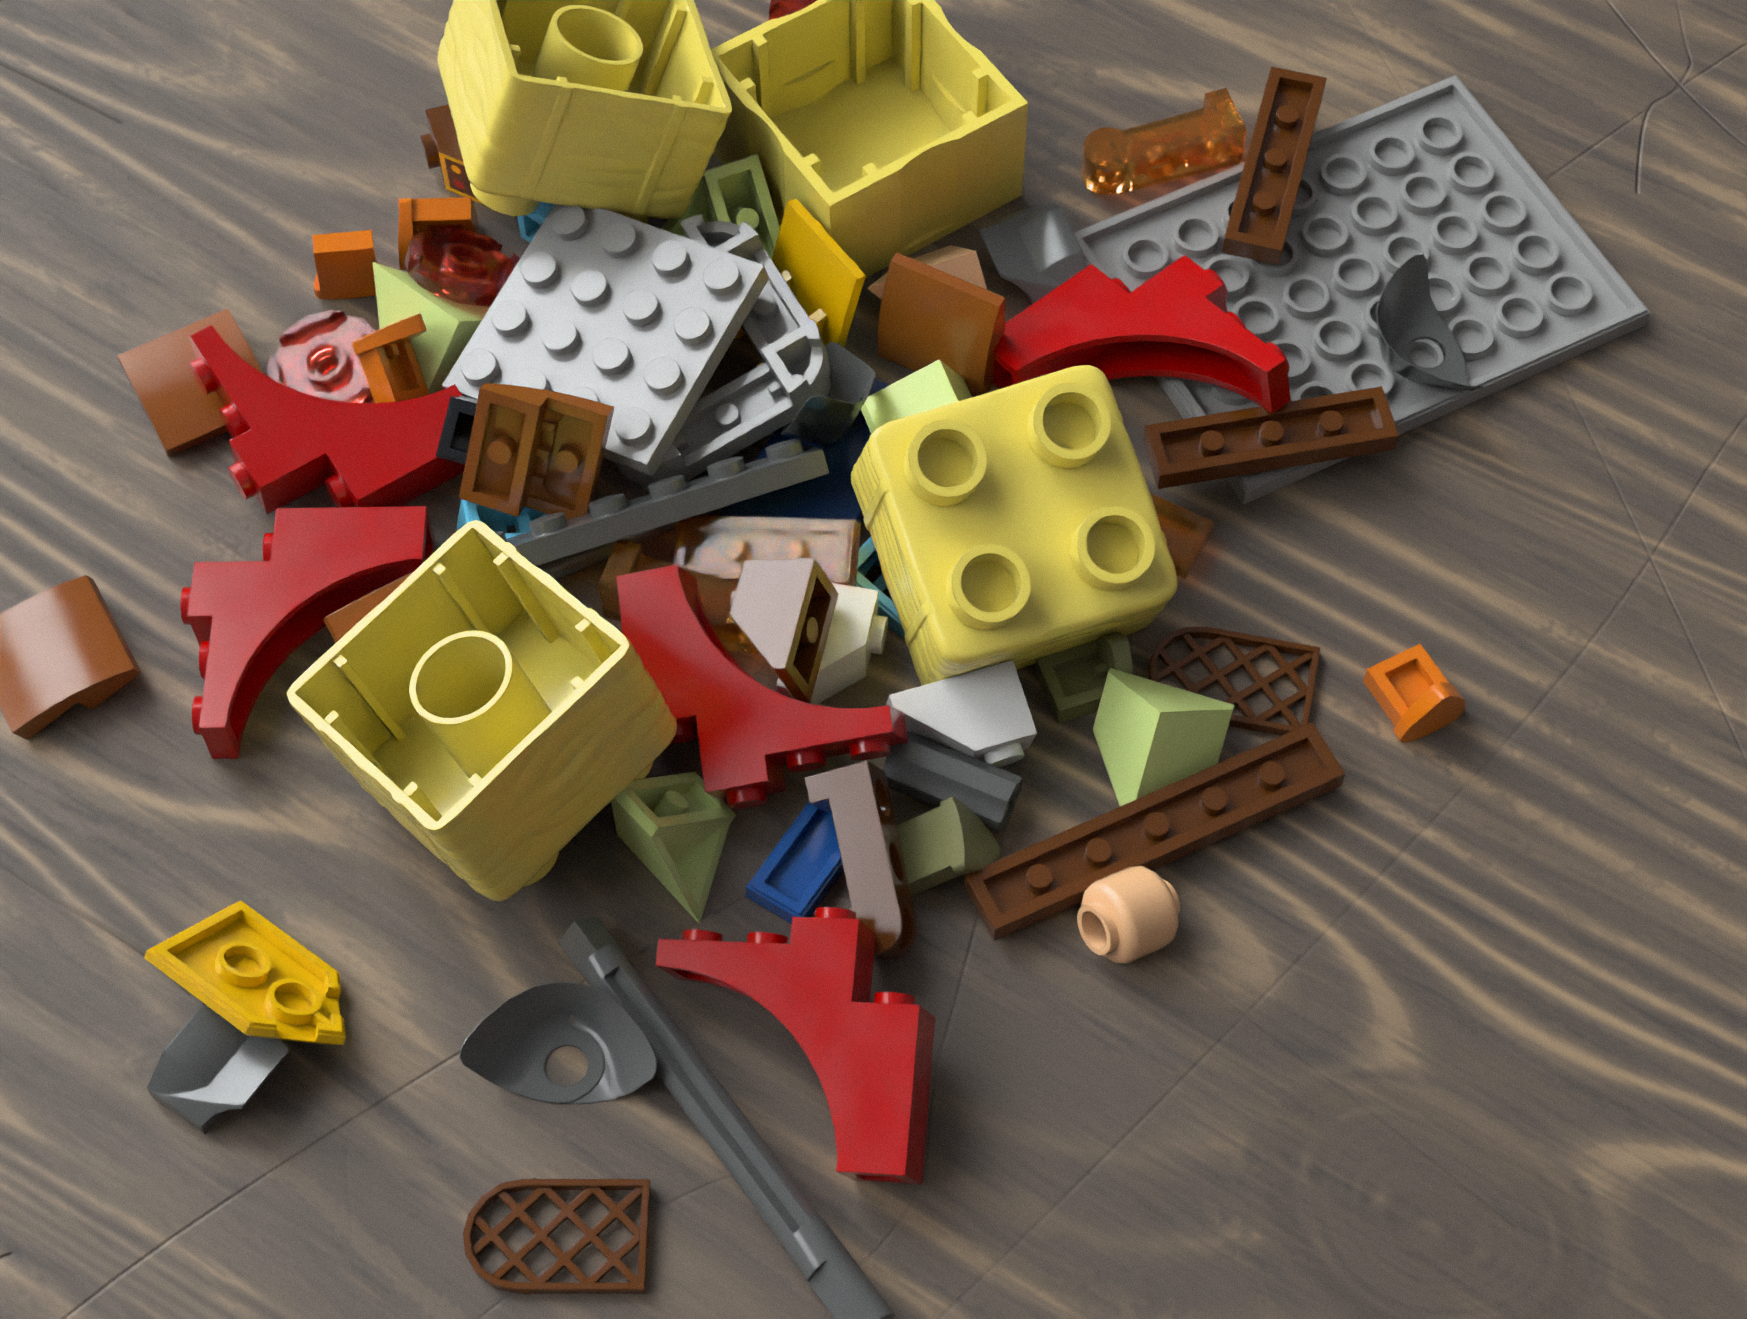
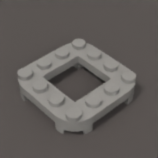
M702 214L685 219L680 224L685 233V236H683L685 238L764 265L769 280L741 326L763 361V364L696 402L653 477L612 461L616 469L623 476L639 484L647 492H649V484L667 477L684 475L685 481L696 477L706 471L707 466L731 457L792 422L804 403L811 396L821 395L826 397L830 392V362L814 319L810 320L763 248L757 232L745 221L740 225L723 221L704 222Z

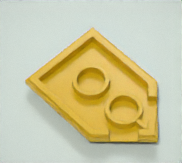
M241 900L146 950L144 959L247 1036L328 1045L344 1044L346 1038L344 1018L340 1015L339 996L341 993L340 973Z

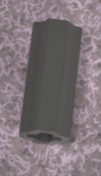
M908 731V743L890 746V754L886 756L882 769L886 774L888 788L935 807H939L941 801L954 796L971 809L987 828L1000 833L1003 827L1007 825L1015 809L1022 788L1023 777Z

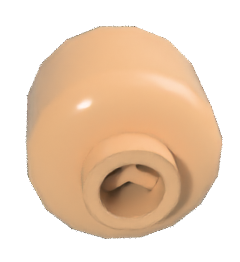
M1144 866L1128 867L1095 881L1085 890L1081 908L1077 915L1078 928L1085 944L1092 952L1102 955L1114 963H1131L1164 948L1175 938L1179 924L1180 901L1174 887L1154 871Z

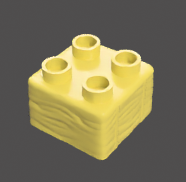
M453 0L449 11V19L445 26L444 37L440 42L437 62L454 121L465 171L471 182V190L481 203L494 211L511 216L531 214L537 209L540 202L572 207L580 206L587 209L603 208L646 224L649 217L677 219L685 214L692 201V196L705 173L710 158L715 151L717 141L724 132L727 119L732 112L728 92L712 55L694 0Z
M1091 365L1069 367L976 397L889 421L878 427L871 434L860 457L853 466L851 484L864 515L863 520L866 529L870 531L885 583L897 610L905 633L904 639L922 686L1012 660L1016 670L1035 664L1038 658L1095 641L1099 636L1113 632H1119L1125 636L1135 633L1152 623L1158 613L1176 593L1178 581L1175 564L1167 547L1165 534L1161 530L1154 502L1135 450L1123 424V418L1112 388L1104 372L1097 367Z
M477 520L468 522L455 532L397 589L312 664L291 685L287 692L293 709L318 735L323 744L357 780L360 786L380 805L385 807L431 853L448 865L458 877L465 880L476 892L492 901L507 900L523 887L543 878L554 866L559 851L633 780L644 779L647 776L654 760L669 746L677 730L676 718L670 712L654 679L644 668L643 662L630 640L616 627L600 617L596 611L582 604L553 577L530 563L511 543H506L484 522Z

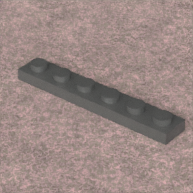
M800 438L790 439L765 448L767 457L747 464H744L743 457L721 460L707 466L708 476L686 482L684 475L667 477L649 484L650 494L626 501L625 494L623 493L610 495L589 503L590 513L567 520L564 512L553 513L530 521L528 523L530 532L506 539L504 531H497L495 533L506 543L509 542L516 547L518 552L530 563L538 566L829 474L823 449L810 444L803 446Z

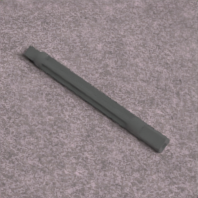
M596 916L573 921L559 941V945L590 987L604 992L624 1007L644 1031L655 1052L657 1060L656 1074L780 1240L783 1249L835 1319H892L895 1313L826 1221L819 1216L635 970L633 963L600 919Z

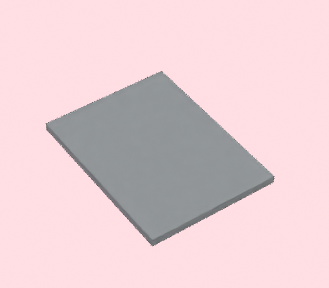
M1457 75L1313 134L1279 265L1222 253L1225 233L1245 162L1074 232L1083 251L1086 267L1093 264L1109 278L1120 279L1129 288L1130 292L1184 255L1204 270L1211 269L1215 271L1225 283L1228 291V298L1226 299L1227 311L1236 314L1245 324L1247 330L1264 343L1271 342L1278 346L1286 356L1290 366L1288 379L1291 401L1382 386L1399 435L1646 326L1651 314ZM1423 254L1427 259L1430 296L1438 314L1450 328L1461 348L1466 363L1469 384L1471 386H1482V389L1475 391L1452 390L1414 382L1389 369L1382 359L1377 329L1376 307L1383 288L1395 271L1414 255ZM1417 339L1407 349L1408 357L1411 361L1424 368L1436 367L1445 359V350L1441 344L1432 339ZM1154 376L1183 419L1260 406L1236 392L1213 384L1184 378ZM1347 458L1225 479L1244 505Z

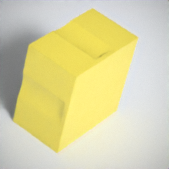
M817 0L802 10L780 18L771 19L711 49L732 105V112L727 119L724 132L717 141L714 151L715 156L722 164H726L758 154L779 226H781L787 201L797 198L807 211L823 225L825 231L843 251L857 263L860 270L866 275L865 278L890 266V262L896 252L909 256L1022 196L1028 102L979 49L964 40L954 30L945 17L942 8L935 0Z

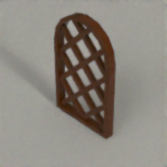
M1188 626L1169 633L1156 645L1149 661V679L1160 682L1174 674L1186 691L1202 695L1200 691L1217 682L1230 697L1223 702L1236 705L1245 716L1232 714L1229 726L1282 736L1308 724L1311 702L1315 695L1314 683L1320 647L1212 627ZM1193 638H1206L1212 641L1200 647ZM1183 640L1192 652L1175 662L1166 649L1173 643ZM1236 644L1255 647L1256 649L1244 655ZM1224 645L1236 660L1219 670L1207 654ZM1279 652L1300 657L1288 663ZM1268 653L1280 668L1263 678L1250 662ZM1160 657L1167 667L1156 673V664ZM1199 659L1211 675L1193 684L1181 669ZM1311 661L1306 685L1294 670ZM1243 668L1255 683L1237 692L1225 677ZM1287 676L1299 691L1282 701L1269 685ZM1261 690L1274 706L1256 716L1244 700ZM1305 699L1300 723L1288 708ZM1280 713L1289 725L1267 720Z
M532 1178L501 1183L484 1193L470 1210L463 1231L465 1255L477 1276L497 1290L526 1295L645 1294L647 1252L650 1240V1179ZM522 1190H534L519 1205L508 1194ZM554 1190L584 1191L567 1205ZM603 1190L633 1191L616 1205ZM546 1195L561 1212L541 1229L526 1211ZM595 1195L610 1212L590 1229L575 1211ZM642 1196L639 1228L624 1212ZM500 1198L511 1212L492 1229L480 1215L491 1202ZM517 1219H520L534 1236L514 1253L499 1236ZM569 1219L584 1236L564 1253L552 1241L549 1235ZM618 1219L634 1236L614 1253L598 1236ZM475 1226H477L485 1236L473 1246L472 1236ZM491 1243L508 1259L492 1275L485 1271L476 1259ZM543 1243L558 1260L541 1276L537 1277L522 1260L539 1244ZM592 1243L607 1261L591 1276L587 1277L572 1260ZM639 1245L637 1277L621 1260ZM516 1267L529 1282H512L502 1280V1278ZM565 1267L579 1282L549 1281ZM614 1267L629 1282L598 1283Z

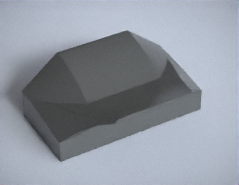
M1051 201L996 219L995 225L979 230L1000 277L1021 288L1030 306L1086 268L1083 251L1062 207Z
M203 1003L163 1050L147 1090L157 1102L206 1134L224 1111L242 1109L289 1053L291 1048L287 1040L245 1035Z

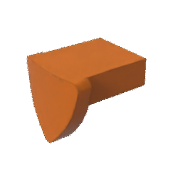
M471 197L398 199L400 270H418L421 240L479 238L478 214Z
M372 230L312 235L313 254L317 270L314 292L317 298L334 300L376 295L373 262L377 263Z
M421 314L406 318L351 342L355 355H358L375 403L397 402L429 395L410 342L411 339L427 331Z
M1421 644L1415 645L1366 670L1363 682L1395 726L1393 732L1401 743L1414 741L1436 732L1456 720L1466 709V700L1457 688L1447 681Z

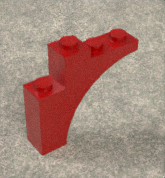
M1186 255L1173 262L1132 292L1120 279H1111L1093 264H1090L1005 323V332L993 351V384L998 389L1069 367L1091 365L1104 372L1107 380L1124 377L1164 376L1213 384L1246 397L1271 414L1291 401L1288 379L1290 366L1284 353L1271 342L1264 343L1247 330L1245 324L1236 314L1227 311L1226 299L1228 298V291L1221 277L1211 269L1204 270Z
M212 325L190 335L196 357L195 360L189 362L190 370L202 391L206 395L215 391L224 404V407L219 409V413L233 439L229 440L235 464L227 468L230 477L245 500L255 496L266 515L325 484L330 497L337 507H400L464 472V464L436 457L450 396H463L455 384L445 390L423 397L397 402L351 403L324 399L290 388L259 372L228 346Z
M426 506L276 508L273 533H265L263 538V561L194 562L191 587H183L181 592L180 611L183 623L191 625L199 643V670L201 677L205 679L203 696H195L192 703L193 731L196 735L203 736L212 759H238L242 736L249 715L260 693L282 663L307 639L326 626L324 622L326 616L414 572L434 553L435 538Z
M678 564L616 576L623 635L630 640L636 653L640 656L644 668L654 679L670 712L676 718L677 730L670 744L691 741L696 738L695 730H698L705 793L728 802L729 808L744 809L761 806L767 803L766 794L786 791L783 765H787L788 771L791 772L812 771L827 766V757L850 753L852 760L878 759L890 754L889 746L908 743L905 717L890 705L871 708L820 706L789 698L760 684L739 665L725 648L705 612L698 591L697 578Z
M821 907L815 909V917H792L790 944H787L788 937L770 932H750L747 934L746 942L722 941L723 935L720 933L697 929L684 930L682 932V940L658 939L655 966L676 979L704 982L747 996L770 1011L790 1031L806 1053L817 1073L829 1104L835 1130L836 1172L854 1181L922 1185L935 1017L921 1005L915 1004V996L905 993L877 992L874 994V1002L870 1003L876 933L860 919H856V912L843 908Z

